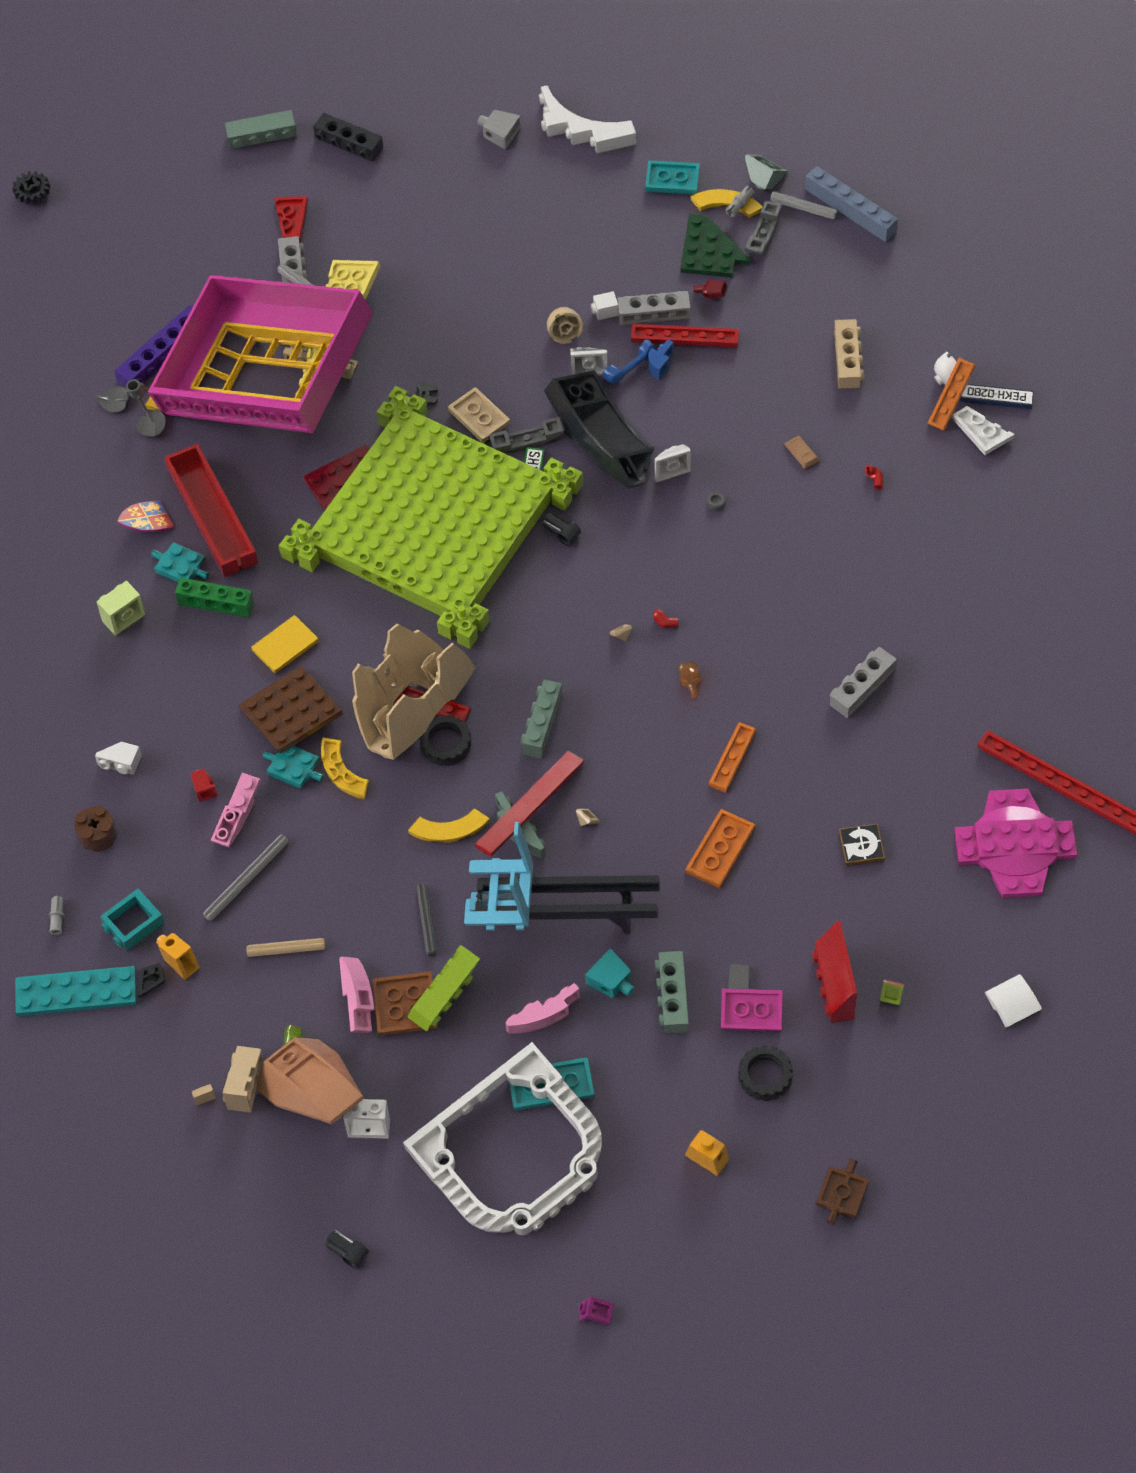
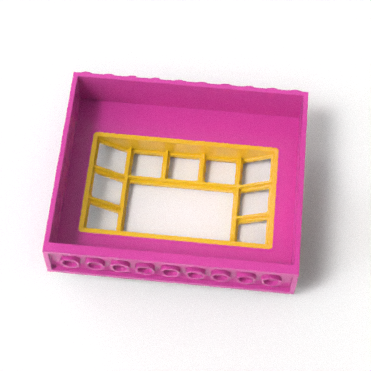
M210 275L148 393L164 415L314 433L373 312L361 291L357 289ZM228 331L248 339L241 354L220 346ZM255 342L271 344L265 357L249 355ZM279 345L295 346L288 360L272 358ZM303 347L319 349L313 362L296 361ZM217 352L237 360L230 375L209 367ZM245 362L309 369L294 398L230 391ZM206 373L226 381L223 389L199 387Z

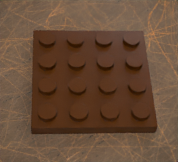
M302 665L238 704L240 710L279 754L343 715L342 709Z

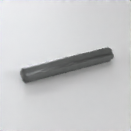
M424 883L418 884L416 888L426 954L428 956L436 955L437 950L427 885Z

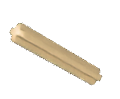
M324 938L255 944L248 945L246 950L248 957L324 950L325 940Z

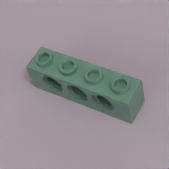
M683 951L659 952V960H655L656 972H660V978H656L657 990H661V996H658V1008L663 1010V1014H659L660 1026H664V1034L688 1032ZM672 972L674 975L668 976L666 973ZM670 990H673V991H675L676 993H674V994H669V993H667V992L670 991ZM672 1008L677 1009L676 1012H670L668 1010Z

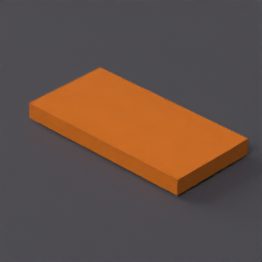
M721 809L686 867L685 873L720 889L755 830L756 824Z

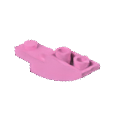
M245 773L241 774L228 806L225 805L213 833L212 842L226 847L231 846L255 803L254 797L261 783L260 778Z
M340 957L343 996H347L350 1031L370 1033L372 1031L370 1012L374 1010V1003L366 971L359 958Z
M574 983L570 987H564L560 994L554 998L547 999L543 1006L538 1000L527 1004L523 1011L517 1015L513 1014L508 1018L506 1031L508 1034L531 1032L549 1026L569 1015L568 1006L580 998L578 986Z

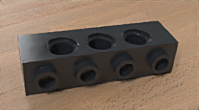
M324 112L313 126L314 136L319 141H324L334 147L344 149L349 153L361 156L363 159L374 161L384 148L382 136Z

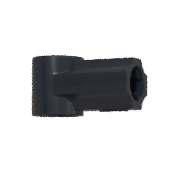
M549 513L543 522V527L557 535L559 541L566 546H569L581 534V529L577 524L572 521L566 522L554 513Z
M336 1230L330 1233L325 1242V1247L341 1256L342 1260L354 1269H357L369 1253V1250L358 1241H351Z

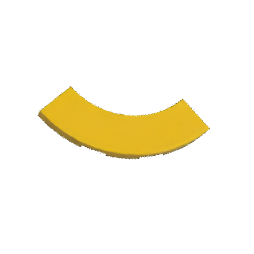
M725 189L707 190L692 195L691 201L702 211L711 207H721V205L729 206L733 202V198L739 195L740 192ZM750 197L746 202V206L739 211L749 219L760 213L762 206Z
M323 737L321 757L327 775L345 793L365 800L369 780L353 774L345 767L341 758V740Z
M473 809L468 815L459 820L446 823L432 822L419 817L408 830V834L428 842H456L482 830L490 822V818L476 809Z

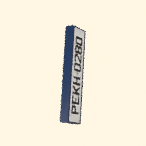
M967 384L959 401L1032 409L1034 391Z

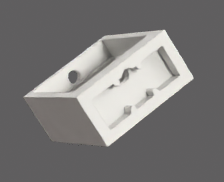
M363 1099L356 1107L344 1114L345 1127L349 1138L389 1139L390 1116L386 1100Z

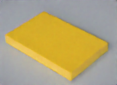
M294 615L254 644L251 650L276 674L318 643L319 640Z

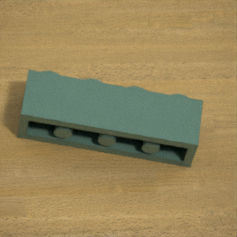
M292 110L225 123L230 149L297 136Z

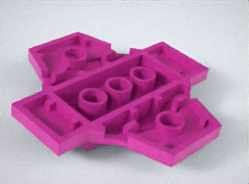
M1029 789L989 791L983 817L975 822L974 826L955 827L954 829L958 865L978 864L983 869L990 870L992 879L1002 898L1042 896L1048 867L1053 865L1056 860L1076 859L1077 857L1072 820L1054 821L1053 818H1049L1041 813Z

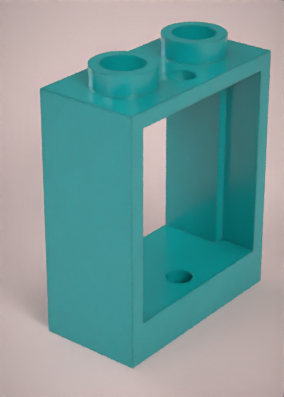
M139 888L100 916L103 930L107 934L111 933L116 945L119 948L122 946L126 951L165 924L162 914ZM137 904L149 919L124 936L113 924V921Z

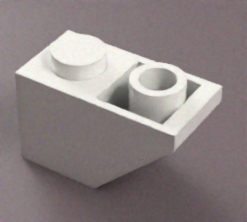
M119 742L97 752L95 755L97 764L101 768L106 770L113 769L121 774L128 773L134 775L142 757L139 746L125 742Z

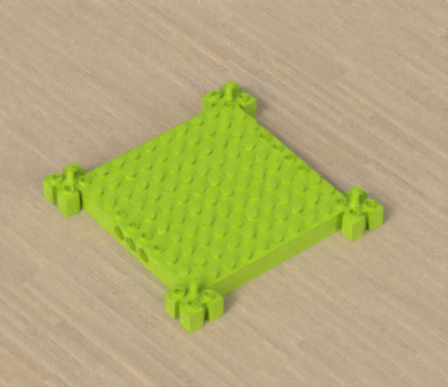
M395 386L388 395L389 402L384 401L377 410L378 424L386 428L312 528L311 524L298 518L291 528L292 536L286 535L279 544L281 558L293 564L296 560H299L300 567L310 572L315 570L320 563V558L441 616L437 621L438 634L450 640L455 636L457 637L458 644L471 649L478 639L477 630L483 632L490 621L489 611L480 606L481 602L549 503L552 501L553 506L566 511L572 502V493L577 495L583 486V472L571 466L566 470L564 469V463L550 458L545 465L544 472L425 417L428 413L426 399L415 394L409 397L408 391Z

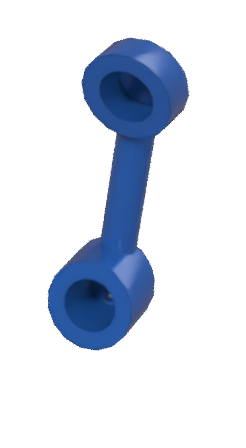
M646 339L641 344L638 356L622 369L617 365L607 367L603 371L602 377L610 384L619 383L626 374L642 361L648 359L649 351L651 348L654 349V344Z

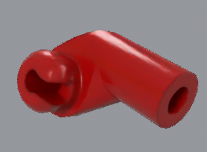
M867 465L864 471L874 481V489H883L882 471L872 465Z
M661 609L654 611L653 619L660 627H678V618H668Z

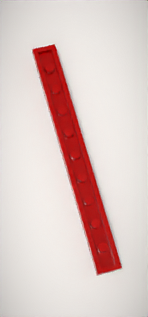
M989 730L979 741L977 748L1136 835V811Z

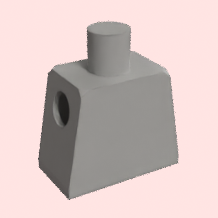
M493 110L489 117L480 115L477 122L478 125L483 126V136L503 149L507 148L521 128L519 115L499 110Z

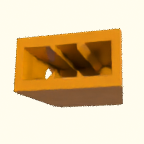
M171 933L169 936L161 935L158 937L156 943L164 960L184 980L200 968L192 948L177 935Z
M703 1130L699 1131L685 1153V1156L716 1176L720 1174L729 1161L726 1146Z

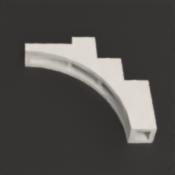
M548 86L541 87L539 100L541 105L544 104L541 126L542 130L546 131L548 137L566 133V137L571 140L572 145L590 141L591 147L595 148L596 153L636 144V132L631 120L624 122H599L580 117L559 104L551 94Z

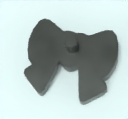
M417 384L419 397L426 399L427 406L430 403L434 405L438 398L429 396V392H438V388L434 384Z

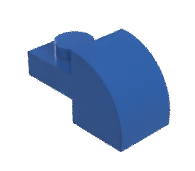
M668 339L657 350L651 348L648 354L649 371L658 380L669 369V358L674 353V342Z

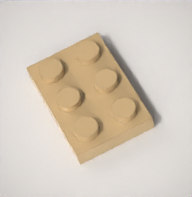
M476 387L448 406V411L482 443L490 439L489 434L500 432L510 424V419Z

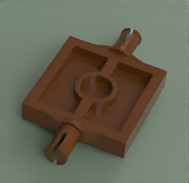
M850 1159L847 1169L829 1166L816 1201L817 1206L830 1211L827 1220L829 1224L832 1221V1225H835L838 1215H846L856 1219L869 1183V1179L861 1177L854 1172L858 1164L857 1160H854L853 1163V1159Z

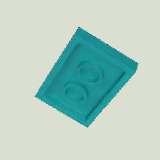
M648 160L645 192L697 194L700 163Z

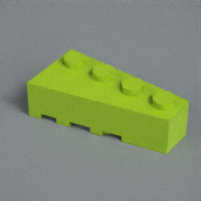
M460 945L453 959H449L441 973L436 976L430 987L426 989L413 1006L408 1018L425 1031H428L431 1026L435 1027L441 1020L440 1014L442 1012L446 1014L452 1006L451 1000L453 998L457 1000L463 992L461 989L463 985L468 986L474 978L472 973L480 958Z

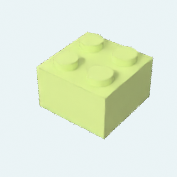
M127 581L117 585L114 590L96 601L102 622L115 636L145 615L140 594Z

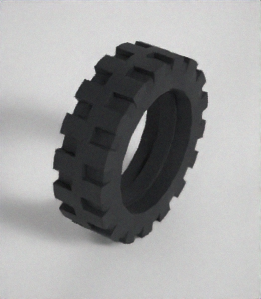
M440 715L439 718L434 717L426 732L420 736L421 750L426 759L429 758L431 763H437L440 766H443V764H447V766H451L452 763L457 764L462 758H466L467 752H470V730L467 724L463 723L462 719L458 717L457 719L452 715L445 717V715ZM449 729L460 734L461 743L451 751H438L430 745L431 737L440 730Z
M762 1045L760 1048L754 1047L752 1051H747L745 1057L741 1058L738 1069V1079L741 1083V1088L746 1090L748 1096L752 1095L756 1100H776L780 1095L783 1096L786 1090L790 1088L793 1077V1066L790 1063V1058L786 1057L782 1050L779 1051L774 1046L770 1048L767 1045ZM770 1060L780 1066L783 1074L778 1083L773 1086L764 1087L755 1084L750 1079L749 1068L757 1061Z

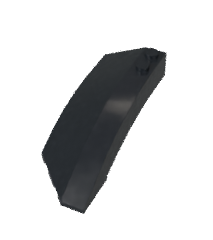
M596 371L553 378L544 392L565 429L580 449L602 471L627 488L643 485L651 462V454L655 447H651L625 420L611 400Z

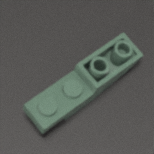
M502 791L495 794L496 805L500 810L497 812L498 820L513 806L508 796L505 797ZM527 821L521 829L529 852L538 858H545L546 845L543 839H539L536 835L535 825ZM513 835V836L511 837V839L516 843L515 838H514V835Z

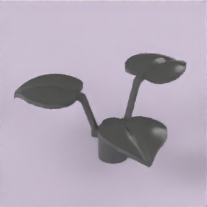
M158 372L149 379L148 387L138 380L132 379L126 384V389L122 386H117L96 395L101 407L110 413H119L125 410L127 406L126 401H130V396L133 399L139 400L146 415L139 418L136 427L143 436L156 437L165 429L166 418L164 414L159 410L149 414L142 400L144 389L149 391Z

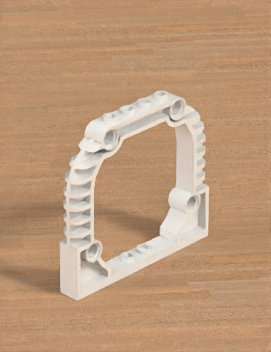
M531 1042L403 1143L407 1152L470 1224L487 1232L507 1233L514 1230L519 1235H527L533 1230L540 1229L544 1225V1221L549 1217H555L560 1212V1208L565 1204H571L580 1192H586L592 1187V1183L597 1179L598 1175L596 1163L601 1152L602 1136L598 1122L593 1114ZM507 1080L511 1085L531 1088L532 1094L538 1099L548 1097L577 1130L582 1139L583 1148L572 1159L570 1173L530 1205L525 1203L515 1204L505 1212L490 1209L481 1203L454 1172L456 1166L452 1152L446 1149L448 1135L445 1128L462 1114H468L476 1103L486 1100L490 1092ZM539 1083L546 1084L543 1089L536 1088ZM442 1159H449L446 1165L439 1164ZM584 1168L592 1169L589 1174L582 1173ZM520 1219L527 1220V1223L523 1226L517 1224Z

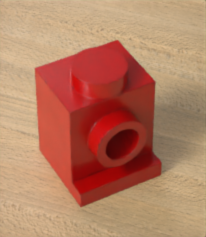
M198 769L190 773L199 802L217 796L212 776H207L205 769Z

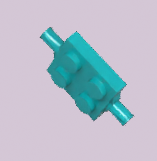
M173 542L165 553H160L156 550H153L151 553V557L160 560L154 568L155 573L179 582L180 578L193 579L196 576L206 580L209 577V572L201 570V566L206 560L205 555Z
M295 746L281 754H272L268 751L263 753L262 758L272 761L267 769L268 776L299 789L310 778L319 782L323 780L324 775L314 771L319 762V756Z

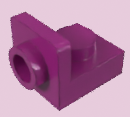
M590 1296L582 1301L579 1306V1321L584 1322L589 1319L607 1326L611 1322L614 1304Z

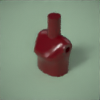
M708 280L705 285H694L693 292H702L705 298L712 300L724 298L727 292L726 281Z

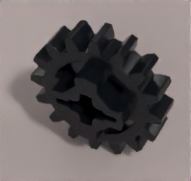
M28 171L27 175L22 173V177H16L17 182H13L14 187L12 189L15 198L19 199L20 203L25 201L26 205L29 202L35 205V201L41 203V198L46 199V194H50L49 189L51 187L48 178L44 177L43 173L38 175L37 171L34 174Z

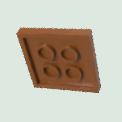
M432 971L372 979L378 1036L424 1030L410 1020L408 1015L422 994L433 982ZM438 1024L435 1027L431 1026L428 1030L438 1029Z

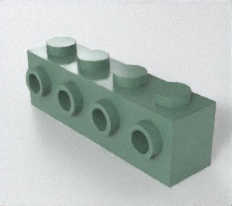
M543 680L542 686H538L536 697L538 698L532 704V716L527 719L526 734H522L520 744L523 745L524 755L543 758L563 696L562 683Z

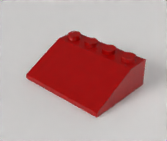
M836 921L815 943V950L812 951L813 962H817L818 968H816L817 980H821L822 983L820 994L826 1000V1004H824L825 1015L829 1016L831 1023L855 1019L857 989L841 921Z

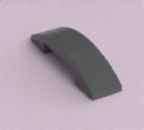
M765 200L760 212V219L753 235L749 238L745 251L761 255L765 252L777 225L782 204Z
M556 417L542 421L541 426L510 434L505 430L489 434L494 449L500 452L524 450L527 447L532 448L557 438L564 431L560 418Z

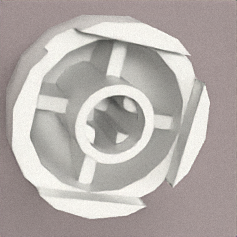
M948 352L941 355L934 365L936 373L934 378L940 386L942 384L946 385L956 364L952 356L947 357L949 356Z

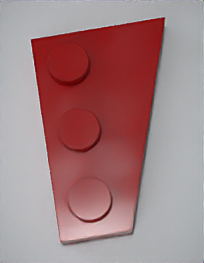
M275 197L274 200L279 216L282 237L299 236V241H301L309 202L308 197Z

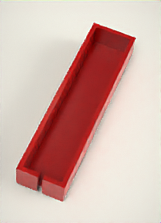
M198 443L164 457L167 470L224 578L239 572L241 567L244 570L258 564L256 551Z

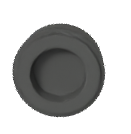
M719 492L709 494L707 497L708 508L713 511L723 509L725 506L724 495Z

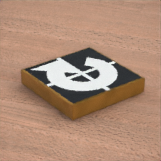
M878 823L839 829L846 866L885 861Z

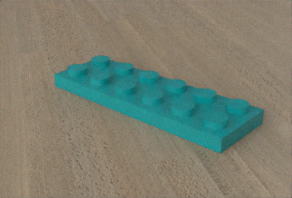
M135 966L15 977L17 1017L137 1005Z

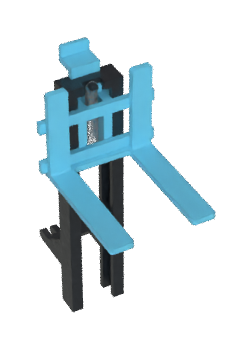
M515 822L514 838L521 855L520 860L492 858V860H471L469 864L470 874H491V878H478L477 892H471V899H466L464 919L466 926L486 925L487 931H495V925H516V930H524V927H528L529 920L609 919L620 926L624 934H630L632 918H658L659 908L657 904H632V892L660 891L658 875L532 877L533 860L519 822ZM499 874H510V877L499 878ZM618 892L622 896V904L530 905L531 893Z

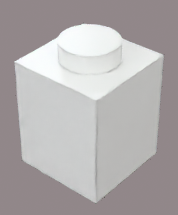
M614 291L593 296L591 309L592 313L596 314L598 320L618 316V303Z

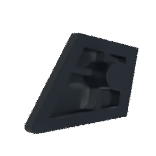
M160 963L141 968L138 988L139 997L165 983Z

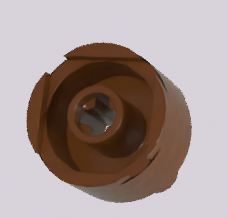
M98 805L86 808L75 816L74 827L82 847L99 852L113 844L117 830L112 815L103 806Z

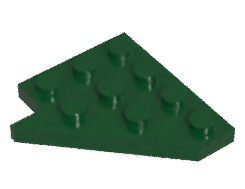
M689 214L680 273L733 278L735 264L750 265V258L707 215Z

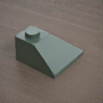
M746 154L745 156L750 179L756 184L755 187L760 190L773 189L788 172L761 155Z

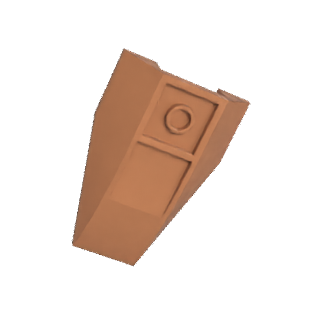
M294 1037L263 1062L256 1086L257 1092L276 1107L329 1124H333L341 1119L344 1114L356 1107L364 1099L339 1054L319 1039Z

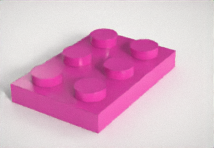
M722 988L721 1030L781 1032L782 990Z

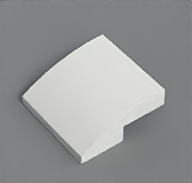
M1020 974L985 992L992 1008L997 1010L1005 1027L1042 1009L1034 993Z

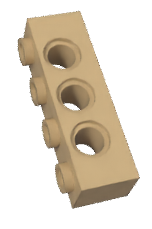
M856 319L835 320L834 335L838 389L860 388V381L864 380V370H860V366H863V357L859 355V352L862 351L861 341H858L860 326L857 327Z

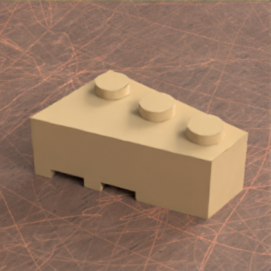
M237 1046L236 1052L232 1054L231 1068L223 1090V1102L226 1103L228 1110L252 1112L256 1086L263 1062L261 1049Z

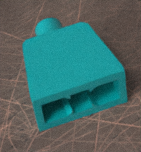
M611 949L585 974L587 985L611 998H614L620 991L629 997L635 990V987L629 983L631 980L630 969Z

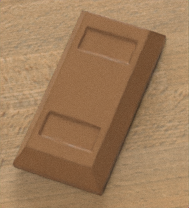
M799 435L784 443L804 469L820 461Z

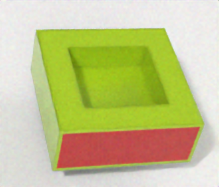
M884 980L880 1001L900 1005L904 984Z

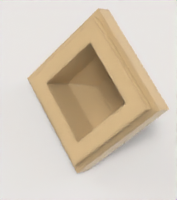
M624 624L609 633L611 636L626 642L632 626Z
M589 809L576 810L580 826L598 824L600 822Z

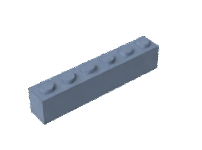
M816 166L806 175V191L884 242H887L897 232L898 218L820 167Z

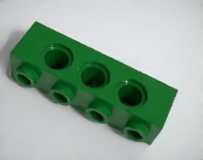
M186 578L179 579L175 591L178 605L246 618L250 617L254 605L252 590Z

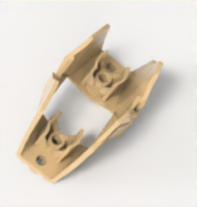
M396 624L388 630L387 642L384 648L385 654H383L384 661L375 670L369 666L357 664L352 672L355 691L352 703L366 746L372 752L392 760L403 753L426 732L435 715L450 700H455L476 669L471 659L455 644L451 643L443 649L422 631L416 630L412 632L400 624ZM419 685L428 690L420 698H411L403 694L394 704L395 699L407 686Z

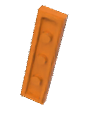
M960 357L958 358L928 421L929 425L942 431L946 430L976 367L975 364Z
M741 722L738 723L708 783L709 787L727 793L756 734V728Z

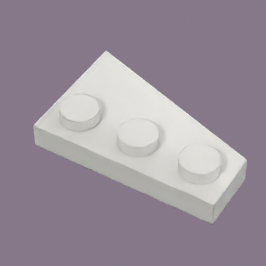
M968 406L952 414V419L984 455L1014 439V433L1006 432L1001 429L1000 425L989 422L985 419V416Z

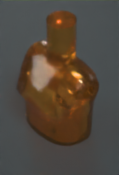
M686 662L678 666L680 685L689 688L692 698L698 697L696 686L701 685L702 678L698 671L697 663Z

